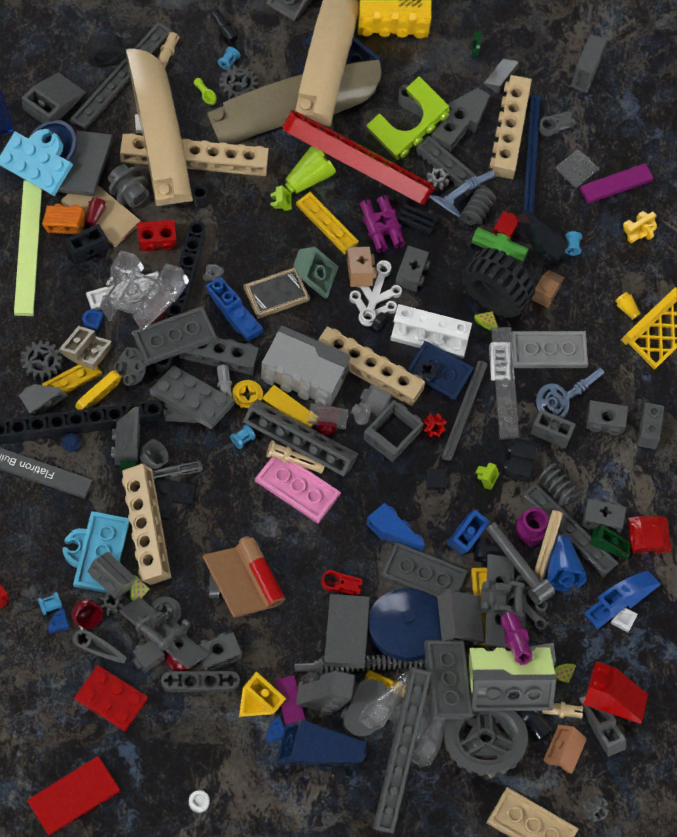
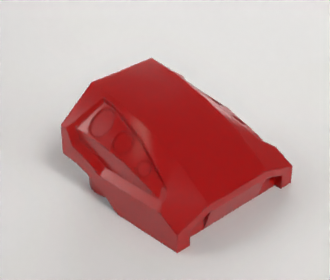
M638 516L628 518L632 553L642 554L649 551L663 553L666 550L667 552L672 551L667 517Z

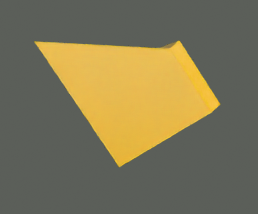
M255 672L243 687L239 717L274 714L286 698L258 672Z

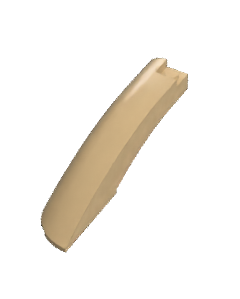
M323 0L295 111L321 125L331 126L345 64L359 13L358 0Z
M126 49L155 204L160 206L193 201L167 72L163 64L152 54L139 49Z

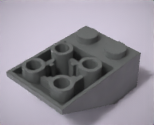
M58 72L34 85L21 98L23 110L42 124L51 120H61L86 92Z

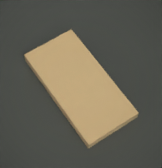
M99 186L95 196L68 193L61 200L65 206L73 204L81 206L86 214L88 202L91 201L92 197L104 200L106 202V209L97 224L101 226L108 238V242L114 247L119 245L137 228V223L141 222V220Z
M508 787L505 789L487 821V824L509 837H574L578 831L577 827Z

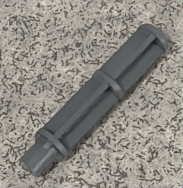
M198 460L152 470L153 478L156 481L158 477L168 475L176 477L201 472L203 466L201 461Z

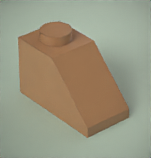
M548 270L536 286L532 300L549 308L565 278Z

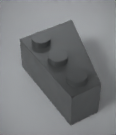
M333 671L320 675V680L311 678L309 683L299 682L296 706L319 710L325 715L336 713L351 700L355 675Z

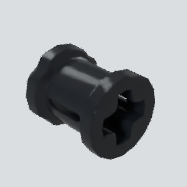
M429 361L422 362L418 368L419 376L423 381L430 382L435 378V366ZM424 369L430 370L431 374H424Z

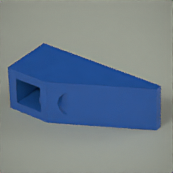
M384 503L367 517L366 525L379 538L392 543L396 541L418 551H423L425 545L423 538L419 534H415L411 530L410 525L397 516V512L393 507H388Z

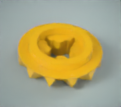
M243 380L233 388L232 397L235 404H238L240 408L249 409L250 405L255 401H262L263 391L255 381ZM246 389L251 394L249 400L246 399V396H242L245 395Z

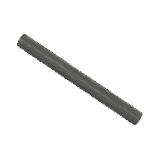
M477 362L442 454V459L451 461L487 368L486 362Z

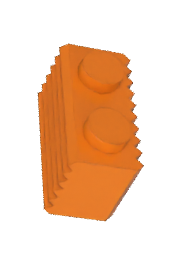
M54 204V206H47L42 225L48 233L78 234L83 231L87 214L81 206L76 204L71 206Z

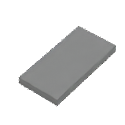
M511 331L513 368L588 367L586 331Z

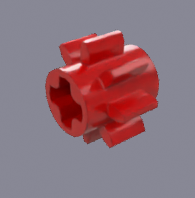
M429 413V416L423 419L426 424L423 426V430L425 432L428 431L430 437L433 435L440 437V434L446 431L443 425L447 422L444 418H441L442 416L439 413L436 415Z

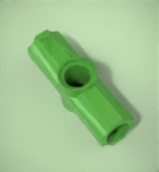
M479 227L476 229L471 242L483 248H495L498 251H503L508 256L514 257L521 264H523L529 248L512 242L505 234L498 233L495 235Z

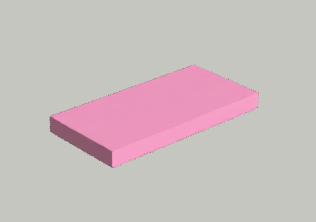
M275 457L268 461L255 478V482L316 523L321 521L341 494L340 491L304 467L291 462L283 463Z

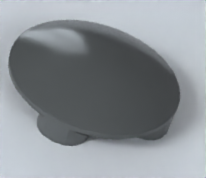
M127 347L120 355L119 360L114 364L115 371L122 376V382L125 385L133 386L138 384L145 374V358L137 348Z

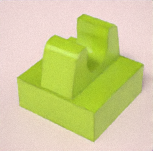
M283 185L276 187V191L271 193V197L274 200L276 199V201L272 202L271 206L275 209L290 210L291 192Z
M489 463L487 467L479 466L475 472L478 474L477 478L482 481L484 488L492 490L499 476L497 466Z

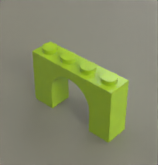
M420 76L406 88L407 94L423 110L422 121L416 128L409 131L397 130L380 113L366 125L368 131L396 160L406 157L413 145L417 146L423 140L422 137L426 133H431L440 120L444 121L449 116V106Z

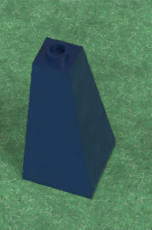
M299 720L285 725L276 765H353L361 763L367 754L365 749L367 742L304 720Z

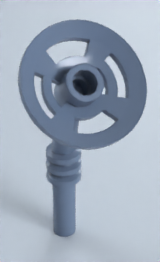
M489 171L478 177L474 176L467 179L464 184L444 198L430 195L429 197L460 218V213L453 205L454 199L465 191L478 187L480 183L494 178V172Z
M599 368L586 379H581L580 382H577V385L575 384L574 388L568 392L557 384L544 385L537 394L536 404L538 411L540 409L546 411L544 406L547 405L554 415L564 418L569 410V399L577 394H582L585 389L589 388L590 384L604 374V371ZM550 389L551 392H549V393L546 395L545 399H543L544 394L546 393V391ZM557 389L562 392V396L557 393Z

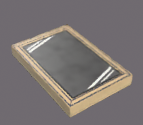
M295 267L244 285V290L257 319L310 300Z

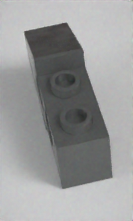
M476 88L448 103L447 105L450 108L449 116L444 121H441V124L436 126L431 132L432 138L450 153L468 129L474 133L476 132L488 106L490 95Z

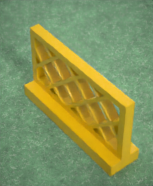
M676 287L621 339L625 345L629 344L654 370L677 348V343L675 344V341H677V337H675L677 324H674V316H677V312H674V304L677 302ZM670 315L671 324H662L661 316ZM658 327V336L649 335V328ZM662 327L671 328V337L662 336ZM638 338L646 339V348L640 347L635 341ZM650 339L659 340V348H650ZM662 340H671L672 348L663 349ZM650 352H659V360L656 363L650 358Z

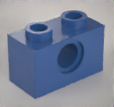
M473 510L467 514L446 543L460 555H463L469 551L490 521L478 511Z

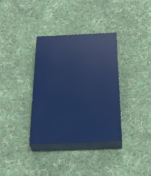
M424 341L407 372L419 376V365L424 361L432 362L436 370L435 378L430 382L425 381V384L456 401L472 374L474 367ZM424 369V374H431L430 370Z

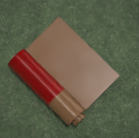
M243 537L235 548L202 556L233 618L274 608L286 600L255 538Z

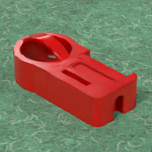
M334 570L326 571L321 578V586L324 590L335 593L340 591L359 596L360 587L363 582L361 578L338 573ZM332 575L338 582L327 581L324 577Z

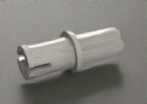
M220 365L217 367L219 380L217 386L220 387V392L232 398V381H230L228 366Z

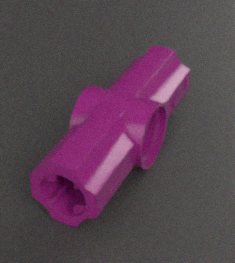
M507 612L501 617L505 645L511 649L515 662H518L520 665H526L532 660L533 656L528 644V632L526 628H522L518 615H515L513 612Z

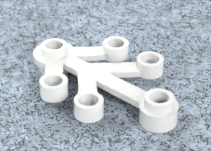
M382 260L377 263L376 273L378 276L373 291H371L369 286L359 287L369 301L368 307L361 300L360 292L352 291L350 293L349 299L359 309V321L364 326H372L373 320L380 312L385 314L396 312L397 304L394 301H388L385 306L375 310L376 304L391 297L398 298L402 293V288L394 285L391 289L380 294L385 277L391 273V264L388 261ZM353 295H356V296H358L359 298L354 299V298H352V296H353ZM369 316L371 317V319L367 320L365 319V317Z

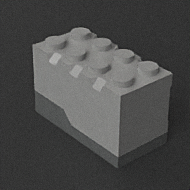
M281 325L262 361L261 379L270 385L277 383L281 385L280 388L285 392L293 390L298 393L300 398L304 400L311 398L316 400L315 403L318 406L330 409L349 372L351 355Z

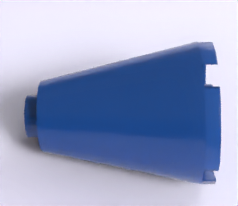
M565 535L556 536L548 564L547 580L556 591H570V587L573 586L579 588L587 580L586 572L572 542Z

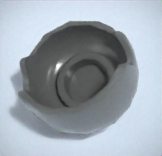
M155 439L144 443L138 452L142 464L154 470L161 468L169 460L165 446Z

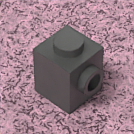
M152 640L146 644L145 642L140 643L133 651L134 659L132 661L138 670L142 669L144 673L165 661L164 653Z

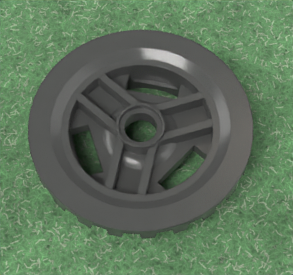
M472 711L473 718L471 720L447 721L444 731L446 751L449 752L450 758L455 760L460 768H466L469 773L476 772L478 776H483L484 774L495 776L496 773L504 774L508 769L515 768L516 764L521 762L526 753L528 732L524 721L516 711ZM472 726L465 740L460 738L463 731L467 727ZM496 726L504 730L509 738L506 739ZM482 735H489L491 741L484 742L480 737ZM477 758H497V759H495V760H480V759H477Z

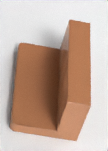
M558 725L543 761L550 765L560 766L567 773L572 774L587 740L586 737L573 726Z

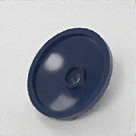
M60 120L47 121L39 125L31 133L32 135L38 130L49 129L52 133L46 138L45 143H49L52 139V134L56 133L60 137L62 144H64L60 157L67 161L73 158L77 149V135L68 123Z

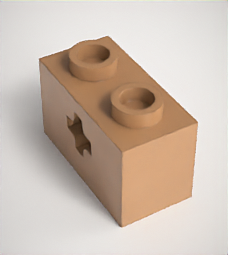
M370 247L347 248L350 287L373 286V278H376V267H372L375 261L374 254L370 253Z

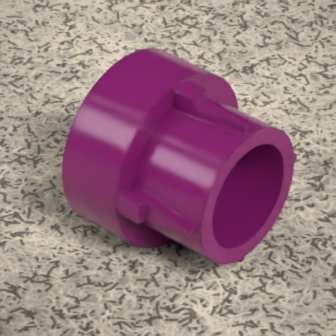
M531 508L522 513L516 524L518 538L528 545L542 543L549 523L547 514L542 508ZM533 524L538 529L531 528L529 525Z

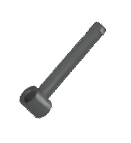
M496 522L486 528L531 587L528 594L535 604L540 605L555 594L552 584L546 579L539 580Z

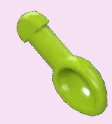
M196 78L194 85L201 91L204 102L209 105H215L217 103L216 94L212 90L207 89L202 79Z

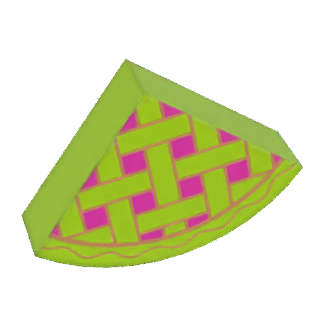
M493 311L474 316L478 325L490 331L498 329Z
M136 575L134 576L136 580L130 588V598L132 601L139 597L142 599L149 591V588Z
M562 664L554 669L556 680L568 685L576 665Z

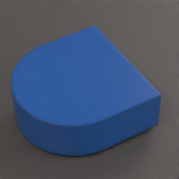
M97 310L86 311L82 317L84 326L98 332L104 318V313Z

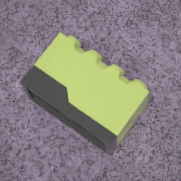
M550 647L535 648L534 651H531L533 654L532 660L526 665H520L518 662H515L512 652L506 651L505 648H495L494 651H486L484 648H470L468 678L472 711L553 710L556 676Z

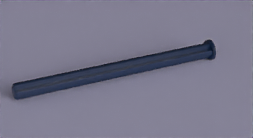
M538 95L528 98L530 114L523 211L527 210L532 215L540 103L543 101L542 97Z

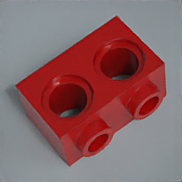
M174 220L137 223L139 251L151 252L159 249L171 250L172 248H177Z

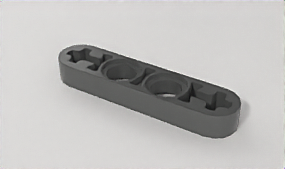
M170 671L163 674L161 685L168 692H229L238 689L240 677L233 671ZM169 677L173 681H179V677H182V686H179V682H173L172 686H168V683L165 681H168ZM187 677H194L196 684L194 686H187L185 679ZM207 677H214L217 682L214 686H208L205 680ZM219 677H222V681H228L229 677H233V680L237 682H233L232 686L228 682H222V686H219Z

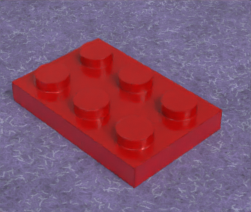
M97 665L74 699L126 732L148 700V697Z

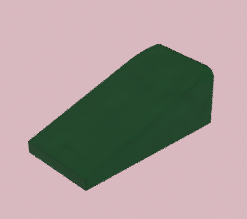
M602 524L593 530L590 545L626 560L629 559L631 542Z

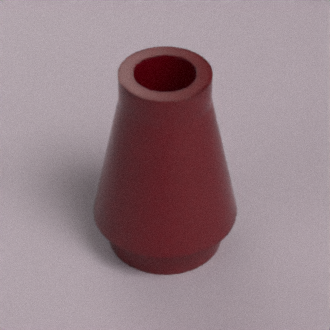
M92 197L91 201L88 202L86 224L90 226L97 225L106 209V202L104 200Z

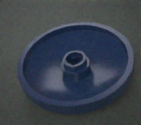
M403 588L384 594L374 603L369 613L368 631L372 642L382 653L397 660L417 661L425 659L424 642L426 640L442 641L438 601L428 593L417 589Z

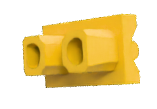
M642 211L637 215V222L633 223L631 220H628L623 224L630 243L639 238L645 237L650 240L654 237L653 231L657 228L655 222L656 214L654 212L647 214Z

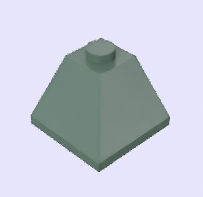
M316 247L299 249L294 262L298 275L322 297L328 298L339 266Z

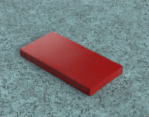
M97 756L31 797L27 802L48 836L119 793L120 789Z

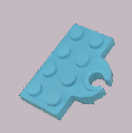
M49 129L38 130L29 139L14 132L0 155V166L55 196L73 166L71 162L60 157L64 145L60 137L53 133L51 141L45 143L46 138L52 133Z
M91 511L87 529L79 528L72 530L65 538L66 544L75 543L79 546L75 551H70L67 547H63L66 561L71 566L77 568L73 583L74 587L106 593L104 587L94 580L87 571L92 562L106 552H109L117 561L121 562L130 524L129 518Z

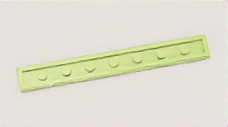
M25 180L22 196L14 306L15 316H34L42 189Z

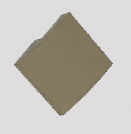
M78 326L60 347L59 352L73 362L95 370L112 349L113 344L110 340L97 337L95 330Z

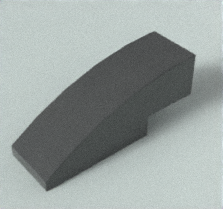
M585 696L580 698L579 701L581 706H583L584 713L607 756L609 757L625 750L626 739L617 727L613 714L583 705Z

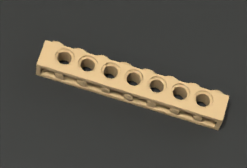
M132 133L123 134L120 150L121 162L148 165L143 136ZM190 139L181 140L187 169L266 176L269 148L262 146L252 147L243 144L232 145L224 142L211 143L208 141H192Z

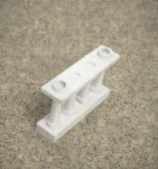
M398 304L393 321L395 324L391 341L421 348L423 342L427 341L456 358H464L472 323Z

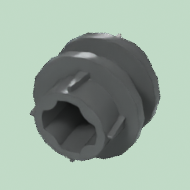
M125 164L115 168L108 176V181L111 183L109 192L113 196H117V201L121 205L129 204L134 208L142 204L149 196V191L147 190L148 180L144 176H140L138 168H128Z

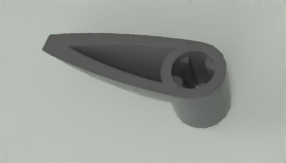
M79 630L72 637V642L77 648H82L98 656L125 663L127 659L116 648L87 630ZM84 634L87 642H83L81 645L78 643L77 635L81 636Z

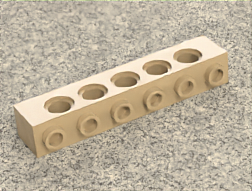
M510 75L509 82H505L504 92H507L506 97L503 96L501 103L504 111H500L498 122H501V127H497L495 135L499 139L498 142H494L493 153H496L495 158H491L490 168H493L494 175L497 177L514 178L532 79Z
M326 327L318 339L319 342L335 348V345L342 346L338 350L349 355H358L359 357L357 358L351 357L349 372L411 407L424 389L425 381L420 376L407 372L404 367L395 365L388 358L375 354L372 349L359 345L353 338L343 336L337 329ZM372 363V364H374L375 366H374V367H368L366 364ZM383 373H390L391 376H384ZM399 382H406L407 385H400Z
M140 464L122 470V483L127 495L125 496V501L130 512L128 518L132 524V539L136 547L135 557L139 564V578L150 585L170 579L171 572L152 468L145 464Z

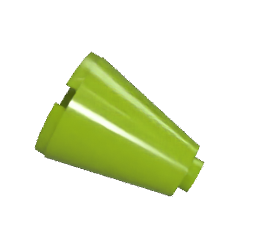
M311 146L285 179L287 182L285 186L291 193L295 192L297 194L333 176L336 170L330 160L327 161L324 157L325 154L321 150Z

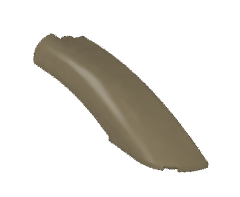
M379 60L345 64L334 114L356 106L374 94L382 75ZM303 74L255 89L223 102V107L208 112L207 114L219 143L224 142L233 145L255 135L282 127L290 111H295Z

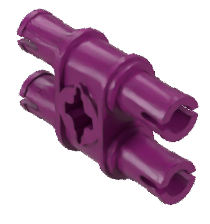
M384 195V200L382 196L377 199L382 211L379 213L374 212L371 200H366L367 204L365 200L362 201L360 207L364 214L363 222L367 226L368 236L374 241L376 251L381 253L380 249H382V252L388 249L383 237L385 235L391 236L394 248H399L398 244L400 248L403 247L405 241L401 234L402 226L398 222L397 213L392 209L388 196Z

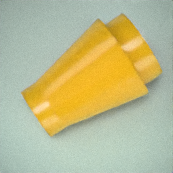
M625 292L615 300L616 306L632 320L641 315L632 295H629L628 292Z

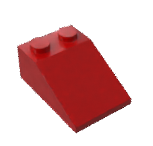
M596 661L589 678L583 705L641 724L648 694L615 667Z

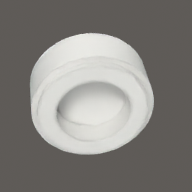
M204 791L193 792L189 797L190 808L198 813L204 812L209 807V796Z

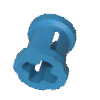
M228 47L225 55L219 58L218 64L225 70L226 68L232 69V65L236 60L240 59L241 55L235 48Z
M575 231L568 232L566 239L569 244L565 249V253L568 255H579L581 253L580 240L582 239V234Z
M247 424L236 434L232 433L230 435L232 442L238 449L243 448L246 442L254 440L256 437L253 430Z
M57 592L44 599L38 598L43 615H47V612L54 609L63 608Z

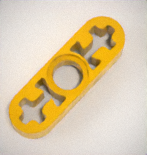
M115 370L111 371L78 400L75 408L77 410L93 408L121 382L122 376Z

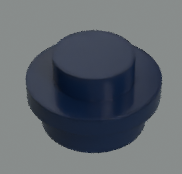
M69 433L62 438L61 444L65 451L75 452L80 448L81 440L78 435Z

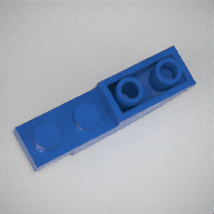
M221 276L205 285L221 313L238 334L241 333L249 342L264 333L263 327L242 305L241 299Z
M649 571L638 573L619 582L597 597L599 602L584 614L598 630L625 607L628 606L631 609L661 584Z

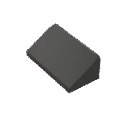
M502 59L484 82V85L499 93L505 86V82L509 81L510 75H513L518 69L519 62Z

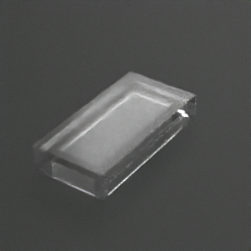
M311 403L308 423L318 425V421L336 423L337 428L346 429L349 409Z

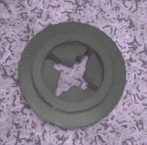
M160 597L151 604V607L157 612H163L164 605L166 609L169 606L173 608L172 620L176 623L181 617V607L171 597Z

